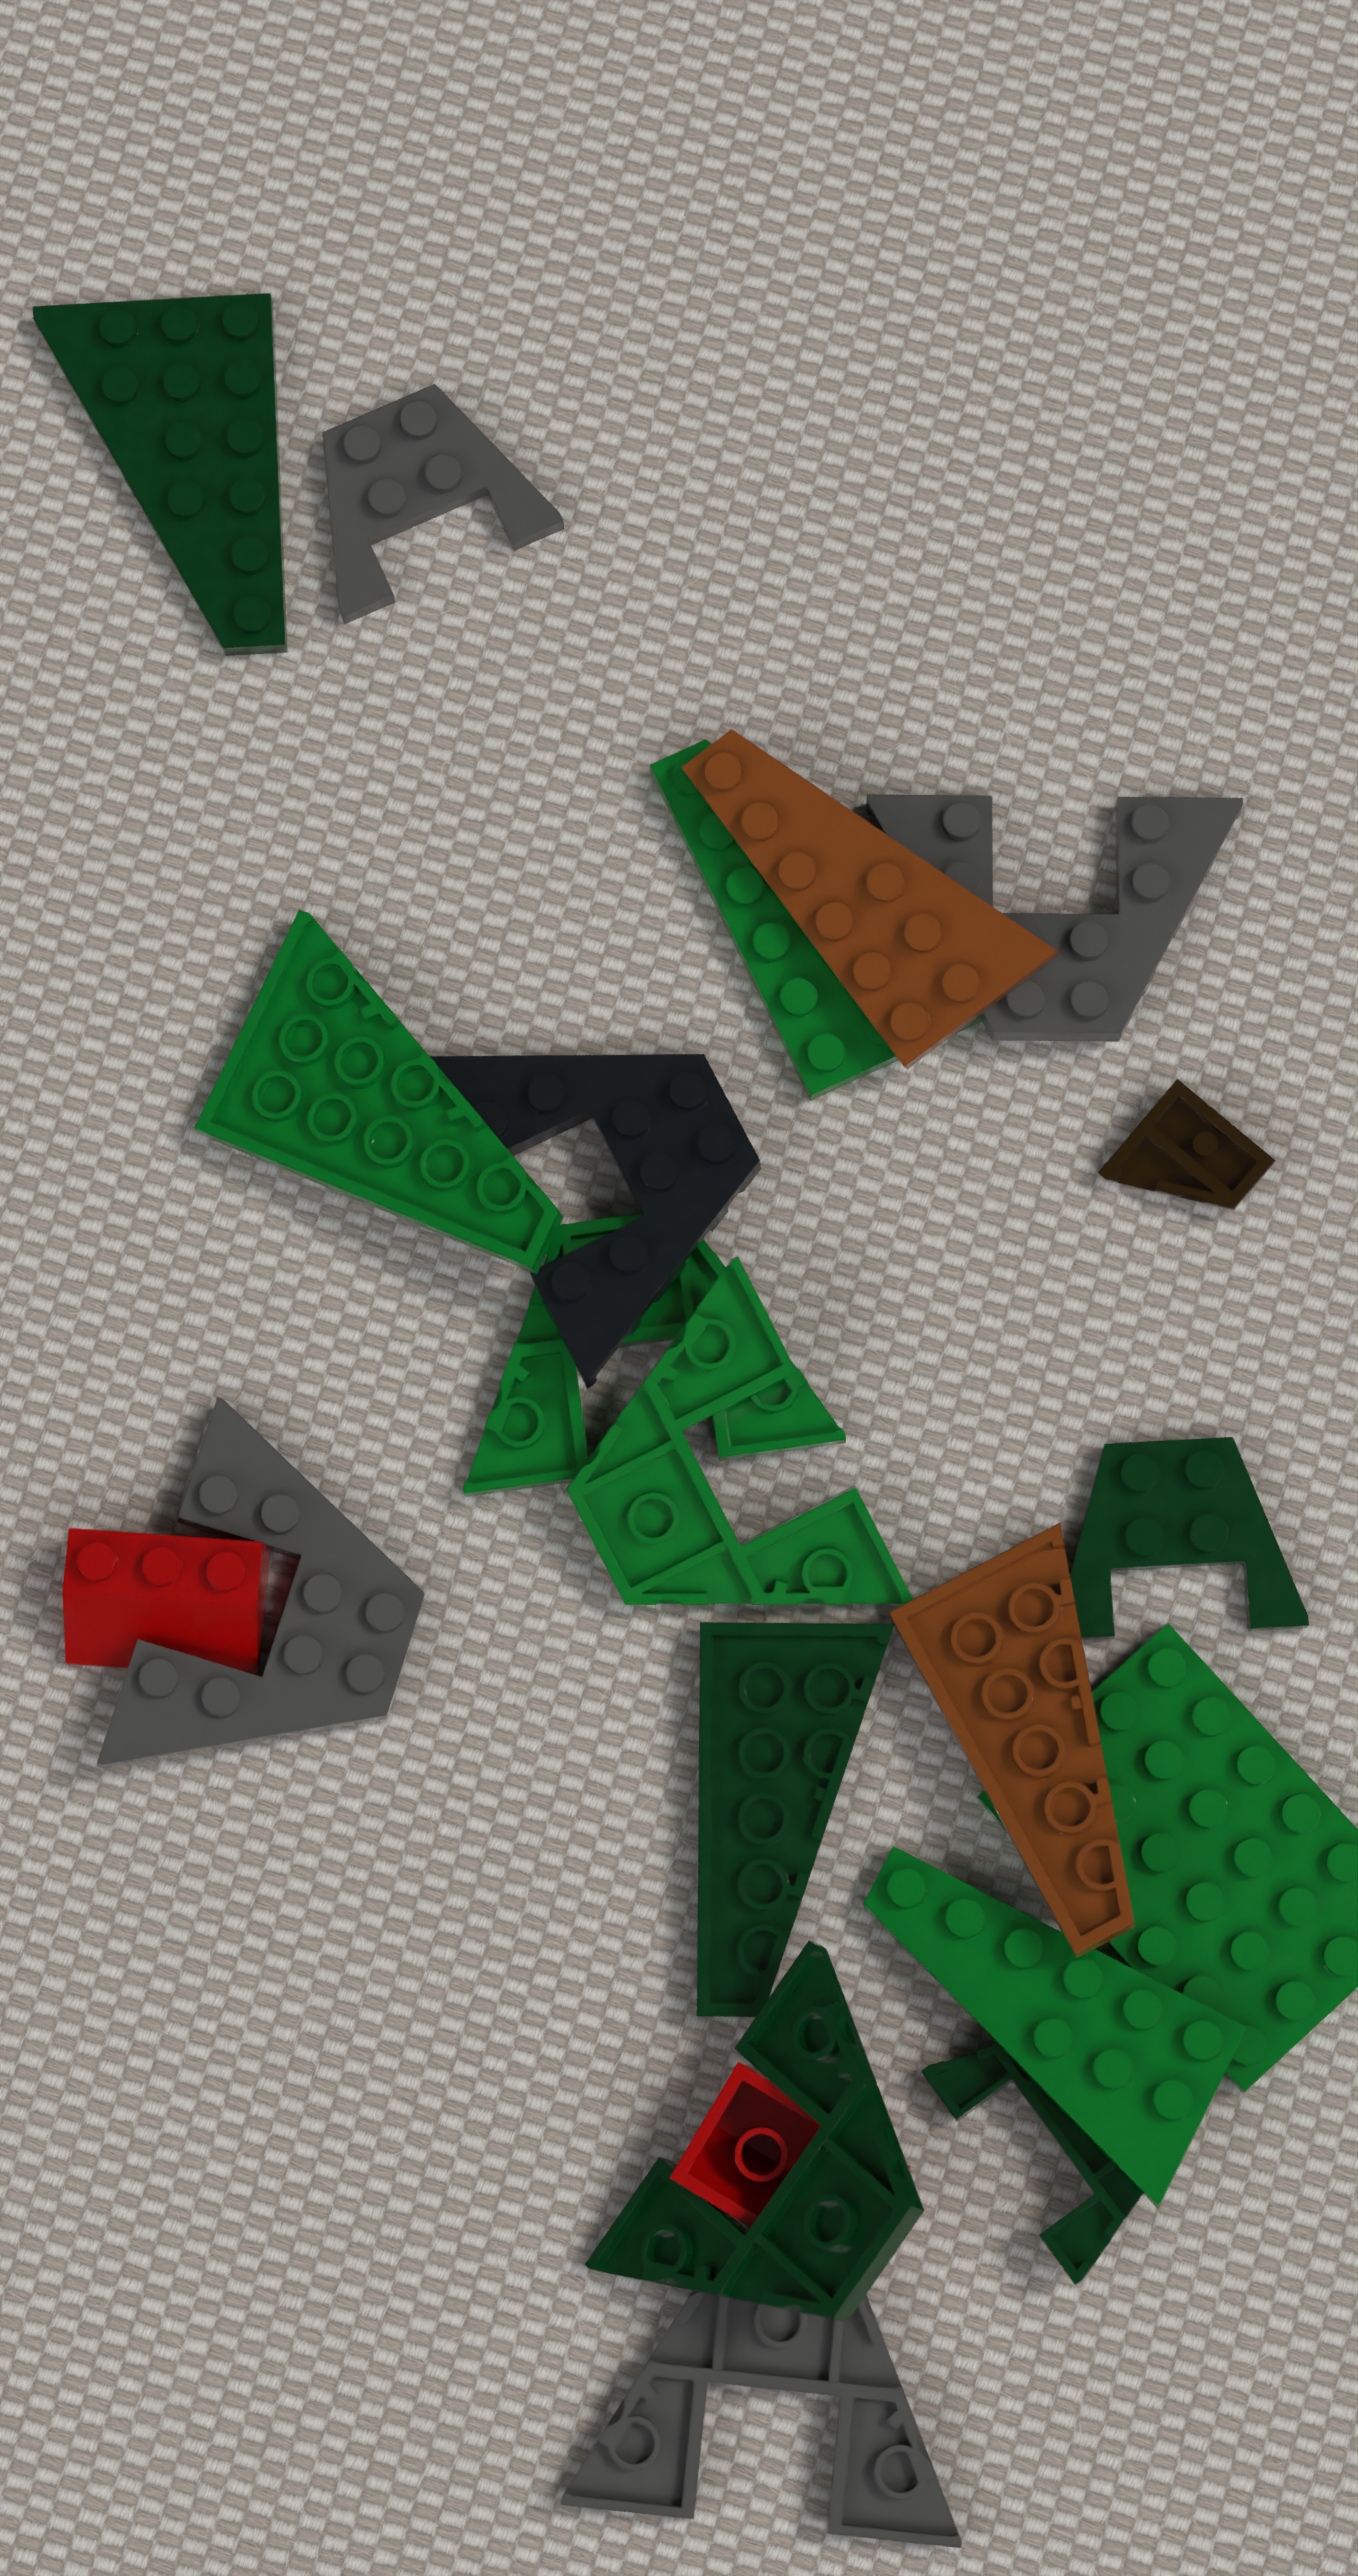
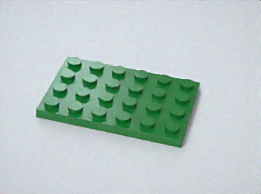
M1167 1623L1092 1691L1135 1928L1112 1939L1107 1944L1127 1966L1247 2027V2031L1226 2071L1227 2077L1241 2092H1246L1358 1988V1829L1171 1625ZM982 1791L976 1799L1006 1831L986 1792Z

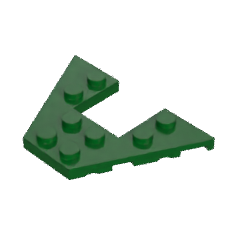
M642 1213L560 1225L547 1251L544 1265L643 1217ZM702 1239L685 1261L686 1267L662 1298L657 1302H653L643 1315L641 1325L632 1336L628 1335L618 1348L670 1341L676 1337L725 1269L722 1261L711 1250L704 1239ZM534 1286L527 1313L517 1341L514 1342L499 1384L500 1388L492 1411L489 1413L484 1426L485 1430L467 1481L463 1485L465 1497L569 1483L589 1457L577 1368L536 1286ZM795 1365L796 1373L712 1415L719 1461L846 1443V1435L843 1429L839 1428L809 1386L807 1379Z
M738 1256L730 1260L567 1486L566 1491L625 1605H904L912 1601L913 1598L855 1485L739 1543L682 1432L688 1427L797 1372Z

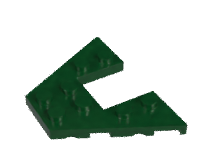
M809 1940L734 2049L821 2127L749 2230L731 2215L670 2179L677 2164L674 2161L659 2157L585 2263L588 2269L847 2322L923 2214V2205L828 1951L823 1945Z

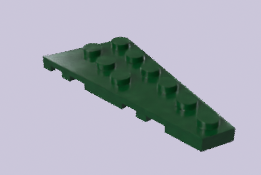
M700 1622L697 2017H756L769 1999L894 1624Z

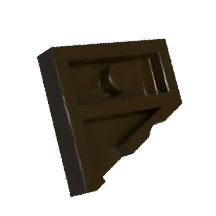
M1177 1079L1100 1169L1098 1174L1107 1181L1235 1210L1272 1167L1275 1159Z

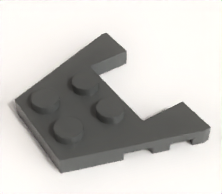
M436 384L322 432L338 605L344 624L395 603L394 594L373 551V544L479 498L489 497L514 551L564 529V522L560 512Z

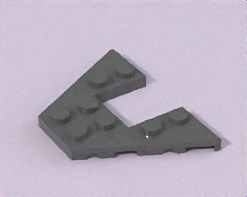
M867 794L866 810L869 815L874 817L882 832L993 907L992 795ZM1117 797V914L1003 913L1056 949L1060 955L979 1015L991 1039L996 1041L1119 1042L1137 1004L1154 977L1156 969L1170 942L1175 937L1187 915L1203 880L1212 868L1214 860L1235 820L1238 819L1243 806V798Z
M217 1397L178 1515V1523L234 1540L263 1542L270 1551L296 1558L300 1561L262 1677L137 1639L97 1761V1767L103 1769L110 1768L111 1765L162 1756L184 1755L186 1752L208 1748L219 1749L259 1742L260 1739L299 1732L305 1734L328 1730L339 1725L385 1720L425 1593L224 1399Z
M692 2291L561 2497V2505L694 2519L708 2382L840 2396L827 2534L954 2548L962 2547L961 2537L867 2295L863 2298L847 2322Z

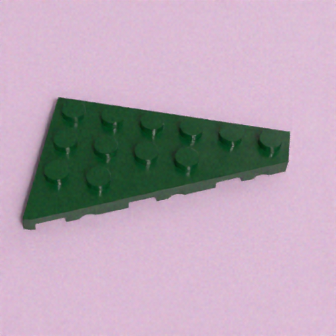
M271 293L33 306V319L38 331L49 346L60 369L79 398L83 409L113 457L128 487L143 509L147 520L169 558L173 561L225 655L288 652L274 308Z

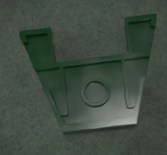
M1233 1437L1104 1444L1085 1512L1074 1561L1070 1570L1082 1640L1113 1639L1115 1637L1110 1571L1241 1564L1244 1574L1248 1631L1300 1629L1309 1626L1306 1609Z
M998 2044L976 2050L974 2053L946 2062L941 2061L927 2066L921 2071L922 2075L956 2122L960 2121L1007 2085L1014 2083L1093 2191V2196L1039 2235L1072 2283L1077 2286L1085 2279L1142 2197L1143 2193L1117 2165L1112 2163L1090 2137L1034 2083Z

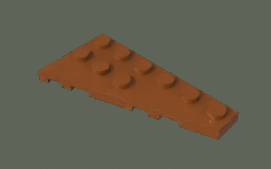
M732 729L681 767L906 1069H909L1060 955L1056 949Z
M1058 1523L889 1612V1615L1077 1959L1135 1928L1061 1523Z

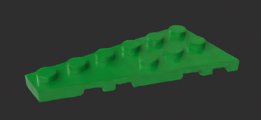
M893 1846L863 1903L864 1908L918 1964H921L957 2004L974 2018L999 2047L1090 2137L1112 2163L1117 2165L1151 2203L1159 2209L1247 2031V2027L1096 1949L1076 1959L1062 1932Z

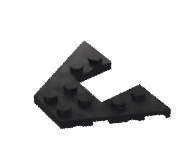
M704 1054L430 1056L513 1156L593 1118L643 1217L540 1266L537 1274L530 1272L531 1278L588 1389L595 1384L597 1374L628 1335L632 1336L641 1325V1318L653 1302H657L662 1298L686 1267L685 1261L709 1230L713 1232L728 1213V1206L737 1194L744 1192L761 1170L760 1159Z

